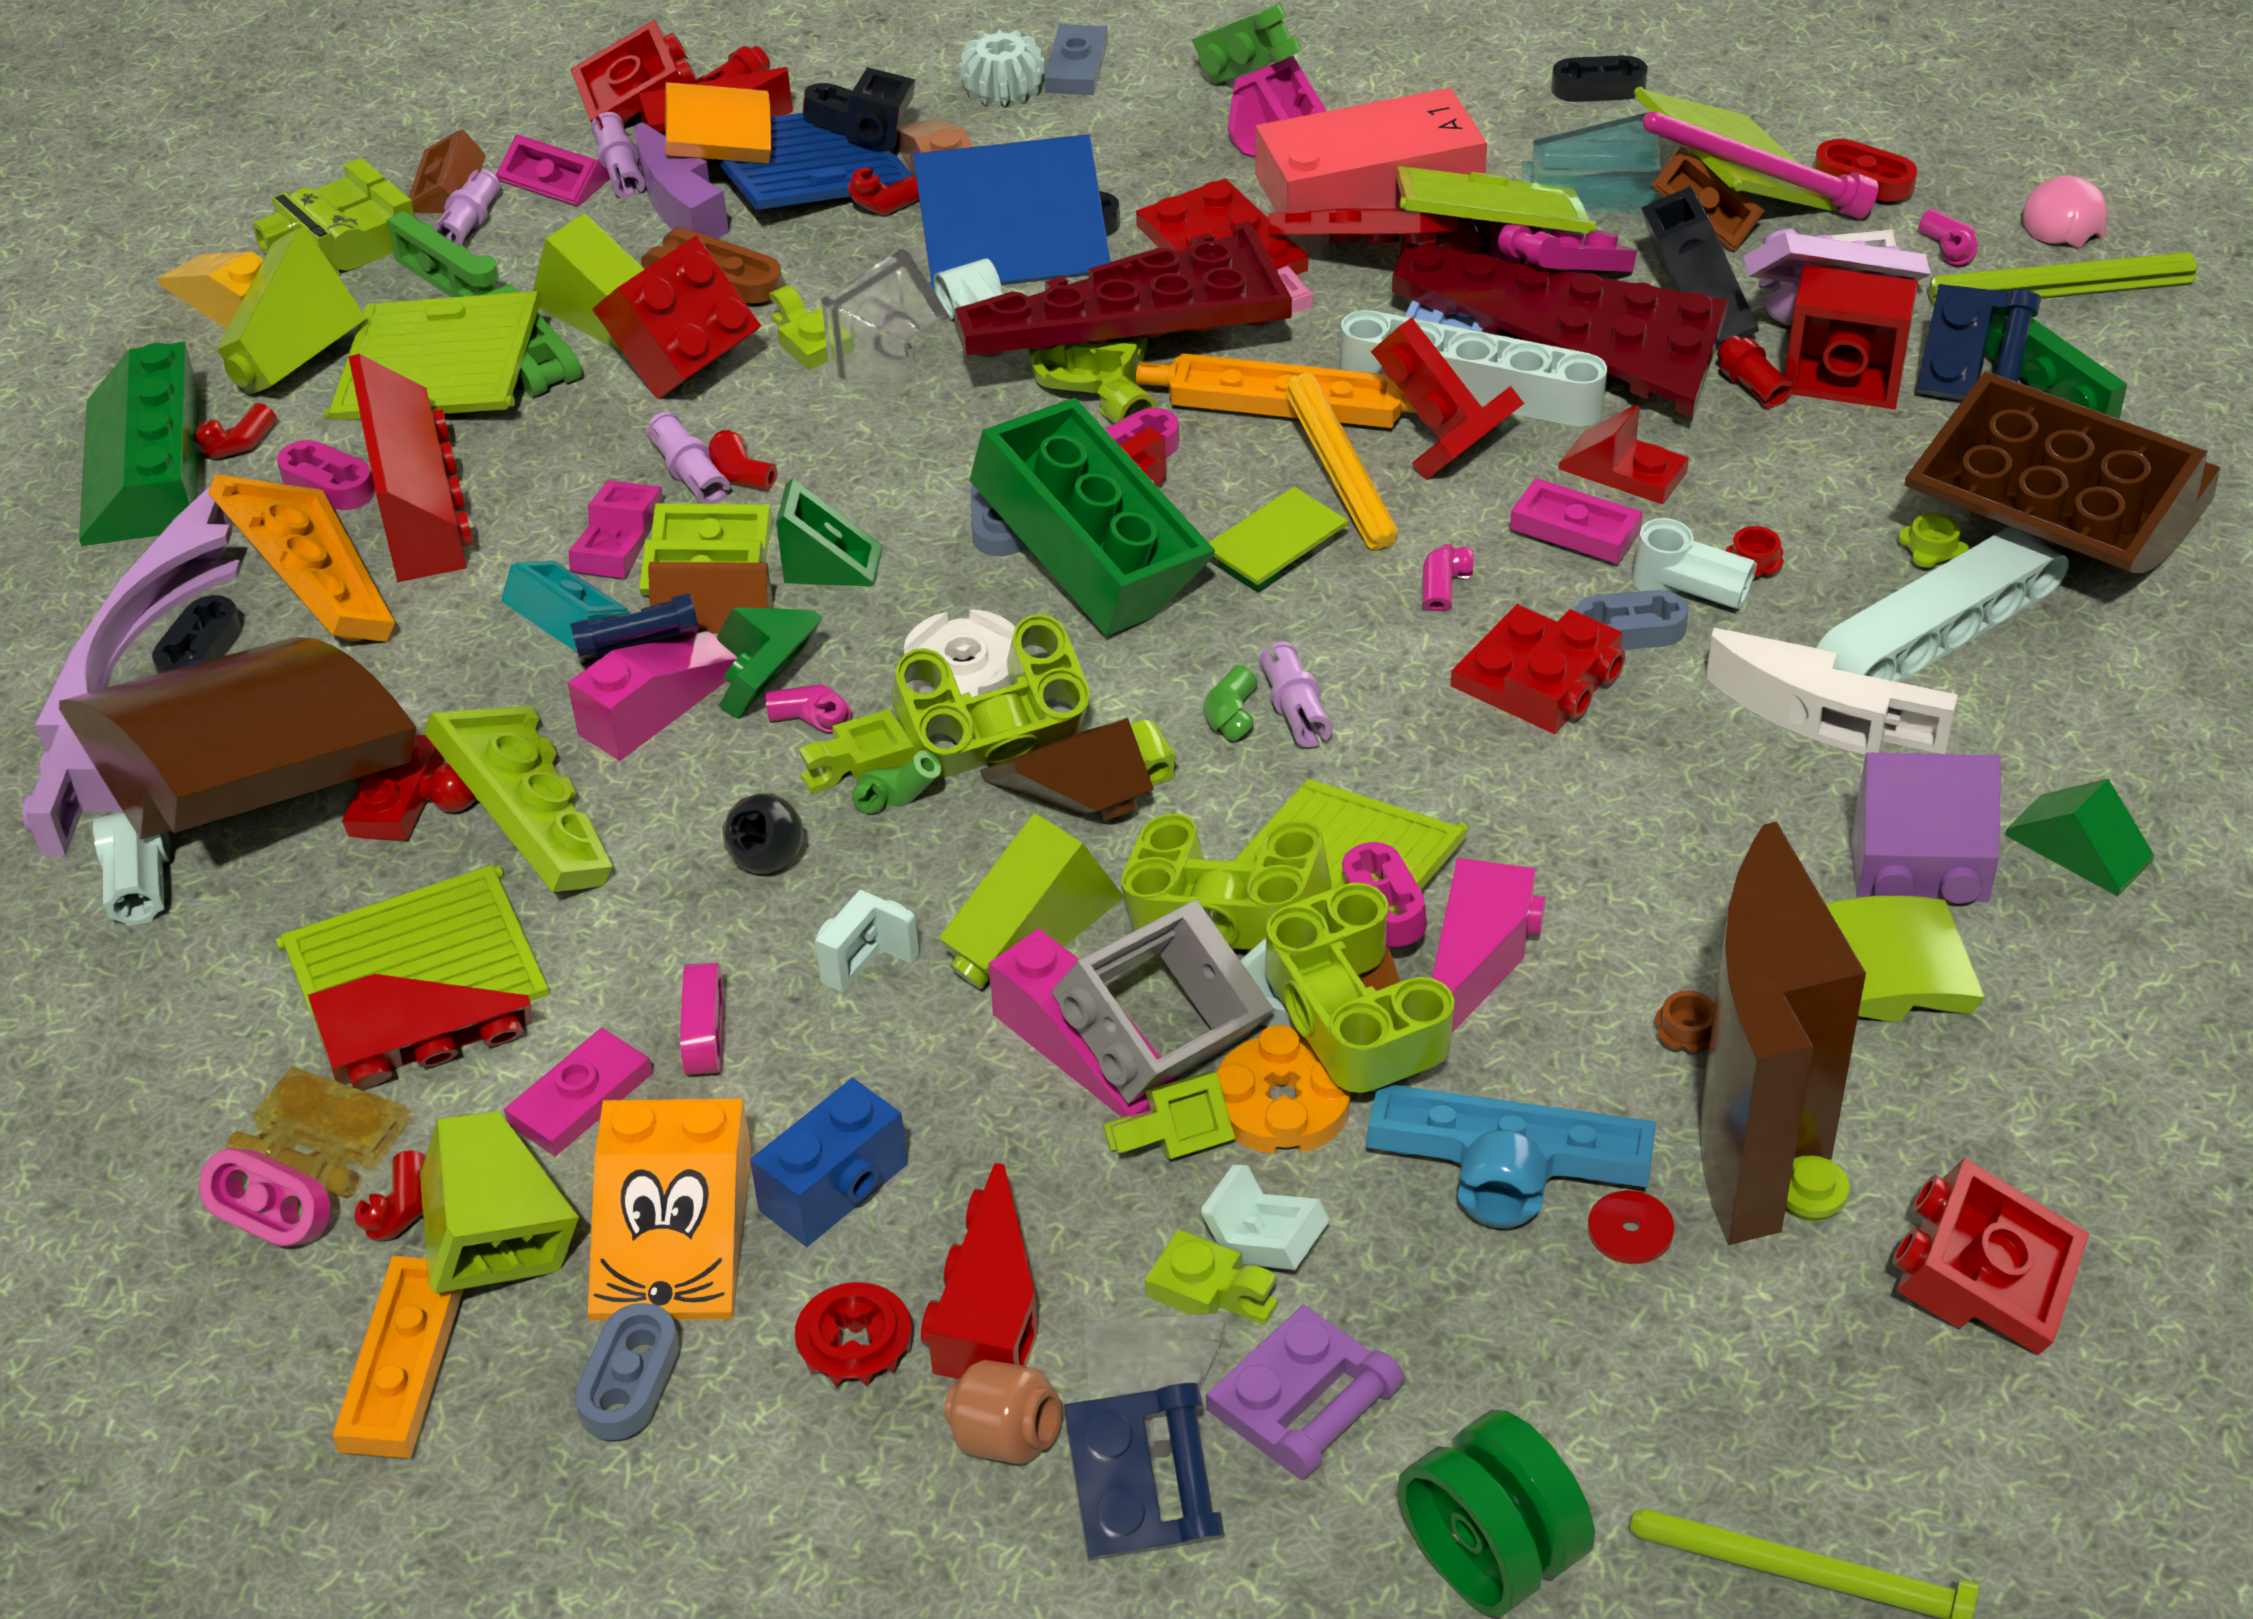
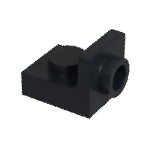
M867 67L850 94L846 138L849 141L892 151L897 144L900 119L913 99L916 79Z

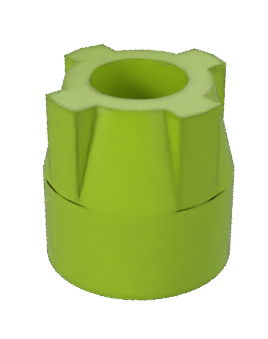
M1121 375L1119 380L1111 381L1107 385L1103 383L1097 391L1100 395V404L1102 406L1099 412L1113 424L1140 410L1157 408L1156 401L1151 395L1123 375Z
M1140 720L1131 723L1130 725L1152 785L1171 781L1175 777L1174 761L1178 757L1158 725L1151 720Z

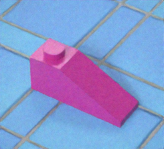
M708 631L612 650L567 683L577 733L585 740L621 761L727 682L723 677L738 657L717 640V636Z
M1457 858L1432 975L1433 979L1444 983L1451 990L1455 999L1452 1033L1524 959L1528 934L1541 936L1546 897L1534 895L1536 868Z
M1038 928L988 963L993 1015L1120 1117L1151 1110L1147 1095L1128 1104L1117 1087L1107 1080L1100 1069L1098 1059L1078 1030L1066 1021L1058 1001L1051 993L1080 959ZM1130 1020V1022L1132 1023L1136 1031L1139 1033L1143 1041L1146 1043V1045L1148 1046L1152 1054L1155 1056V1058L1157 1060L1161 1058V1056L1147 1041V1039L1143 1036L1139 1029ZM1176 1077L1165 1084L1178 1081L1179 1079Z

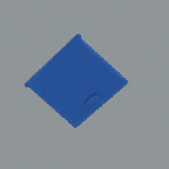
M802 113L770 117L771 153L769 164L714 159L756 210L849 197L848 184L853 173L860 168L873 169L872 176L878 175L880 182L887 186L914 176L892 151L849 141L844 135L807 122L803 118Z
M1090 134L913 154L931 282L926 283L927 293H935L934 276L936 273L986 258L994 265L1001 285L1052 280L1062 276L1064 278L1089 276V268L1111 262Z

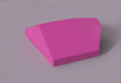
M1293 55L1235 80L1227 130L1233 144L1241 154L1255 158V125L1326 112L1327 110Z

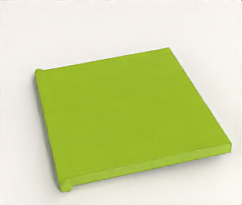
M1637 87L1634 91L1635 98L1650 112L1662 113L1799 163L1746 114L1645 90L1642 87ZM1688 147L1725 184L1737 192L1742 190L1825 210L1837 211V206L1831 203L1830 197Z
M1397 165L1396 179L1401 193L1399 208L1409 211L1565 231L1595 233L1596 222L1590 221L1574 188L1508 180L1506 176L1469 172L1468 175Z
M538 291L366 304L363 313L367 319L359 324L348 356L361 354L426 387L431 410L443 408L444 414L505 410L515 405V399L512 395L540 306L541 296ZM349 357L347 358L331 407L324 410L326 419H361Z
M1308 778L1233 861L1255 863L1264 838L1271 829L1288 821L1301 820L1316 825L1322 833L1332 882L1331 889L1344 885L1342 861L1344 855L1351 848L1363 843L1379 842L1390 845L1399 852L1420 890H1422L1463 842L1469 829L1463 822L1454 825ZM1371 873L1375 882L1383 879H1379L1374 873ZM1394 906L1388 907V910H1391L1395 916L1398 915Z
M492 864L283 933L280 938L275 939L279 951L286 949L318 1036L319 1033L312 1015L308 994L374 973L528 995L530 1002L549 996L548 986L499 878L504 877L501 866L494 867Z

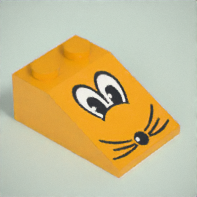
M743 1098L603 1100L594 1159L588 1294L589 1320H608L619 1309L636 1303H650L660 1306L673 1319H733L752 1153Z

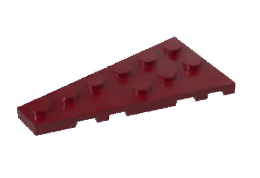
M1249 220L1234 225L1233 235L1214 240V236L1210 233L1192 237L1191 248L1177 252L1164 247L1155 248L1089 268V278L1068 284V280L1063 276L1045 281V291L1031 296L1011 291L955 308V329L966 356L993 357L1001 354L1003 351L1031 348L1045 351L1063 344L1080 342L1104 344L1115 338L1132 336L1156 338L1167 332L1192 329L1208 332L1216 330L1220 326L1244 323L1257 326L1266 325L1273 320L1292 317V297Z
M1406 243L1392 278L1393 293L1433 310L1443 312L1445 315L1462 312L1479 319V327L1490 334L1498 335L1501 330H1505L1522 337L1524 341L1598 356L1607 366V375L1610 374L1630 383L1629 392L1647 400L1653 393L1676 402V412L1693 418L1726 318L1728 304L1726 299L1709 297L1703 293H1686L1654 287L1647 283H1630L1602 278L1591 273L1579 274L1544 268L1533 263L1523 264L1500 260L1484 254L1472 255L1439 249L1433 245Z

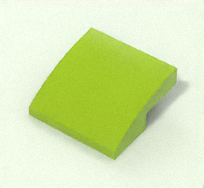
M655 503L651 539H645L639 585L640 594L649 595V562L765 563L773 520L770 504Z
M1871 896L1825 903L1866 972L1858 1016L1897 1022L1905 1018L1913 1005L1968 1014L1973 1013L1985 998L1946 900L1917 896Z

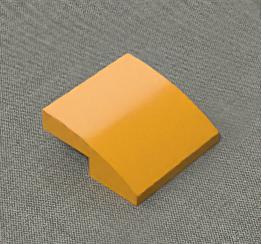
M666 82L665 155L769 164L771 122L768 91Z

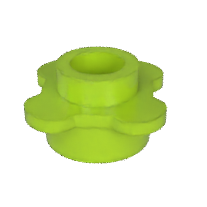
M1936 512L1922 514L1913 521L1912 526L1904 527L1899 532V542L1910 548L1913 553V562L1921 567H1934L1936 564L1943 563L1949 559L1952 560L1969 550V546L1966 543L1959 541L1961 532L1959 523L1946 514Z

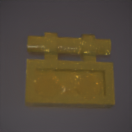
M291 1066L253 1113L257 1129L262 1132L254 1136L237 1130L228 1139L226 1149H252L315 1178L323 1185L326 1192L349 1198L354 1194L359 1181L358 1173L346 1168L349 1163L374 1171L411 1121L405 1105ZM299 1144L314 1151L307 1155L294 1149Z

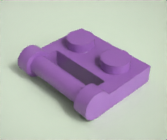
M1303 1304L1206 1394V1410L1298 1479L1303 1480L1321 1465V1453L1378 1398L1389 1399L1404 1384L1405 1378L1400 1366L1389 1355L1382 1351H1369ZM1344 1373L1354 1379L1301 1431L1295 1429L1288 1431L1286 1429Z

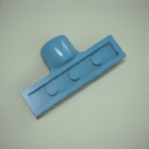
M1389 1084L1376 1090L1368 1123L1366 1148L1393 1151L1402 1155L1415 1154L1450 1159L1460 1163L1462 1167L1459 1177L1458 1198L1467 1212L1484 1225L1494 1228H1513L1524 1224L1540 1212L1546 1180L1551 1176H1570L1603 1181L1613 1185L1626 1184L1648 1188L1656 1121Z

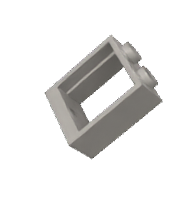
M1197 899L1078 960L1051 991L1058 1001L1066 1021L1078 1030L1098 1059L1104 1076L1117 1087L1128 1104L1146 1095V1090L1162 1086L1245 1039L1274 1010ZM1159 954L1212 1030L1157 1060L1104 983Z

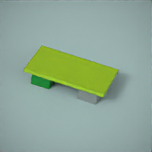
M1294 486L1208 543L1215 549L1213 557L1218 559V565L1224 571L1243 584L1260 592L1281 578V569L1305 553L1314 556L1333 543L1334 534L1346 527L1348 520Z

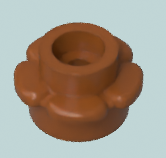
M1690 990L1679 991L1670 995L1655 1016V1024L1659 1027L1657 1032L1659 1039L1666 1046L1674 1050L1680 1049L1692 1053L1708 1050L1715 1007L1713 1000L1703 993Z

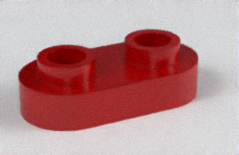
M1848 139L1825 141L1816 150L1814 169L1836 177L1842 174L1850 175L1853 172L1871 177L1878 183L1876 199L1880 201L1895 202L1904 200L1915 191L1918 169L1913 161L1904 156Z

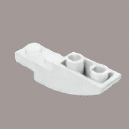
M1714 628L1711 636L1706 679L1727 696L1752 712L1808 738L1864 755L1866 752L1879 753L1882 741L1940 754L1946 753L1958 694L1836 670L1837 652Z

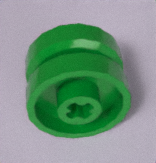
M1489 1410L1452 1438L1451 1448L1437 1446L1408 1466L1399 1475L1398 1497L1405 1521L1420 1550L1437 1573L1470 1606L1482 1614L1501 1618L1540 1589L1541 1577L1556 1578L1593 1550L1595 1527L1589 1504L1574 1474L1555 1448L1534 1427L1509 1411Z

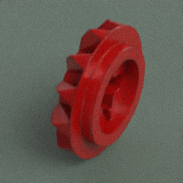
M865 1282L839 1284L814 1296L800 1312L795 1325L797 1354H800L804 1359L811 1375L817 1373L828 1375L836 1387L844 1379L858 1378L867 1386L872 1375L882 1370L894 1373L898 1358L902 1353L910 1351L911 1318L903 1301L896 1294L882 1286ZM838 1326L843 1330L848 1329L853 1333L861 1332L866 1328L868 1345L865 1343L860 1345L858 1342L851 1340L842 1346L841 1332Z

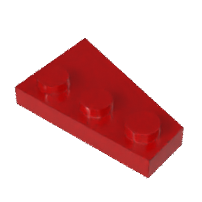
M1337 208L1268 213L1269 235L1329 234V242L1361 241V234H1366V243L1399 242V234H1404V243L1407 244L1436 243L1437 232L1459 231V217L1409 211L1402 208Z

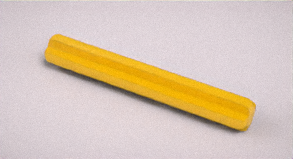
M1304 372L1299 376L1292 375L1287 380L1288 388L1286 389V395L1366 545L1373 551H1378L1384 547H1392L1396 543L1395 536L1398 533V528L1318 381L1310 372Z

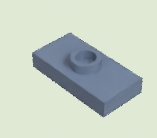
M1059 24L1044 77L1045 93L1095 94L1108 43L1107 26Z

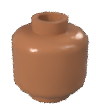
M981 1360L971 1365L964 1372L959 1382H956L950 1388L945 1400L944 1409L945 1418L951 1426L954 1441L964 1454L1019 1465L1028 1463L1036 1458L1042 1449L1044 1450L1051 1446L1059 1431L1062 1417L1059 1395L1055 1390H1052L1051 1383L1041 1370L990 1360Z

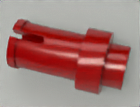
M742 46L729 54L726 63L707 75L699 77L698 81L704 82L770 69V60L761 47L753 46L749 48Z
M1734 335L1722 343L1717 353L1718 359L1721 361L1720 368L1735 384L1741 382L1768 410L1785 403L1793 392L1791 387L1793 382L1783 376L1766 359L1765 350L1752 338L1742 339L1740 336Z

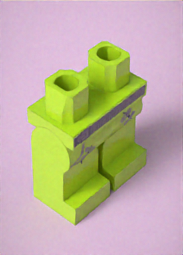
M360 157L343 164L345 177L317 189L301 188L290 196L284 192L271 197L274 214L253 222L256 242L259 249L267 255L274 241L305 226L337 275L340 276L339 269L345 271L356 269L394 253L386 219L403 210L415 217L412 200L389 180L385 181V177Z

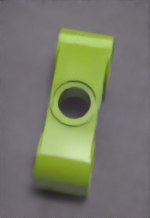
M1033 614L1021 619L1014 629L1006 662L1013 685L971 697L970 692L961 694L950 665L945 657L934 650L926 648L914 649L904 654L898 661L891 695L893 709L898 722L914 746V755L919 751L925 750L938 758L941 764V772L937 778L953 776L989 764H997L1075 735L1080 731L1088 706L1090 691L1068 634L1058 620L1044 614ZM1027 646H1039L1047 650L1050 656L1047 658H1035L1026 653L1024 648ZM913 680H923L933 685L936 690L930 693H919L909 688L907 683ZM1049 699L1064 700L1073 710L1063 713L1056 712L1049 708L1045 702ZM934 734H945L953 738L957 745L951 748L936 747L929 741L928 737Z
M1177 813L1155 817L1143 826L1121 877V886L1133 932L1197 899L1231 948L1251 950L1266 938L1267 921L1273 912L1284 906L1331 889L1332 884L1322 833L1311 822L1301 820L1288 821L1271 829L1264 838L1255 863L1204 860L1196 824L1188 816Z
M1357 882L1338 886L1273 912L1267 921L1265 975L1287 1008L1295 1028L1301 1036L1307 1039L1329 1073L1331 1080L1338 1087L1349 1092L1363 1093L1376 1090L1435 1067L1445 1060L1450 1053L1455 999L1451 990L1444 983L1428 977L1410 978L1378 991L1373 986L1367 988L1364 986L1358 975L1378 966L1385 956L1388 902L1385 895L1378 888L1366 883Z

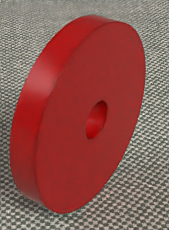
M1632 1190L1613 1192L1599 1199L1589 1213L1588 1234L1592 1244L1599 1252L1614 1261L1626 1264H1643L1661 1257L1669 1249L1673 1241L1675 1226L1672 1214L1660 1200L1649 1194ZM1626 1223L1636 1224L1639 1227V1229L1635 1231L1626 1230L1623 1227V1225Z

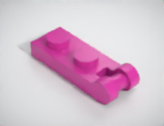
M1508 223L1503 227L1498 237V247L1502 253L1516 258H1525L1530 263L1544 268L1632 272L1637 255V250L1617 244L1619 235L1596 229L1595 233H1586V236L1581 232L1552 229L1551 235L1544 232L1532 234L1529 227Z

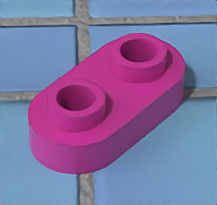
M224 1149L218 1151L207 1160L201 1171L199 1190L207 1210L214 1216L272 1244L279 1246L309 1244L319 1238L328 1224L330 1201L323 1185L315 1178L252 1149ZM246 1174L249 1180V1187L244 1193L242 1180ZM299 1200L302 1206V1214L300 1219L297 1215V1204Z

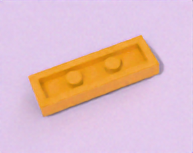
M392 1256L332 1435L338 1453L411 1459L464 1290L459 1289L435 1294L428 1284L426 1258Z

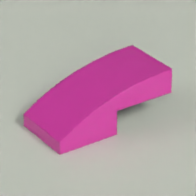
M608 480L588 504L589 526L568 551L570 571L625 579L652 529L655 503H661L663 497L662 487Z

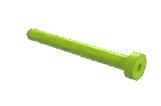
M1647 1508L1635 1510L1630 1524V1531L1638 1539L1941 1619H1973L1980 1583L1960 1578L1957 1590Z

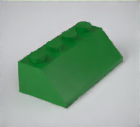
M185 342L171 344L152 343L141 348L129 349L87 399L79 529L81 546L160 536L172 521L198 497L199 444L195 442L193 436L194 431L199 427V389Z
M1076 397L982 430L969 481L1106 636L1153 618L1213 558L1215 549Z

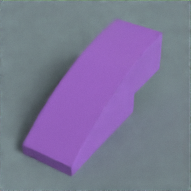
M643 122L635 125L641 173L645 179V190L660 218L671 230L675 227H683L716 239L729 233L724 191L709 182L707 162L701 158L665 155V136Z

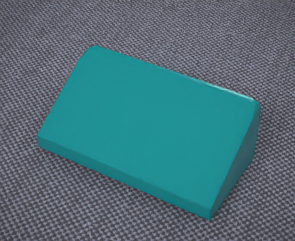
M555 560L516 562V564H511L502 594V602L575 652L570 623L588 619L590 622L617 615L621 617L631 614L627 610L628 608Z

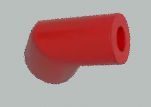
M860 168L853 173L848 184L849 194L855 203L881 216L889 215L919 201L917 181L914 176L887 186L880 182L878 175L872 176L873 169Z
M255 403L236 426L224 430L219 421L211 419L209 422L205 421L194 431L193 437L195 442L201 445V453L213 459L251 451L276 423V414L269 406Z
M408 1150L396 1154L392 1159V1192L386 1197L379 1193L369 1194L370 1204L364 1200H360L354 1213L356 1225L365 1230L366 1235L370 1239L391 1240L423 1214L420 1172L425 1160L423 1153Z

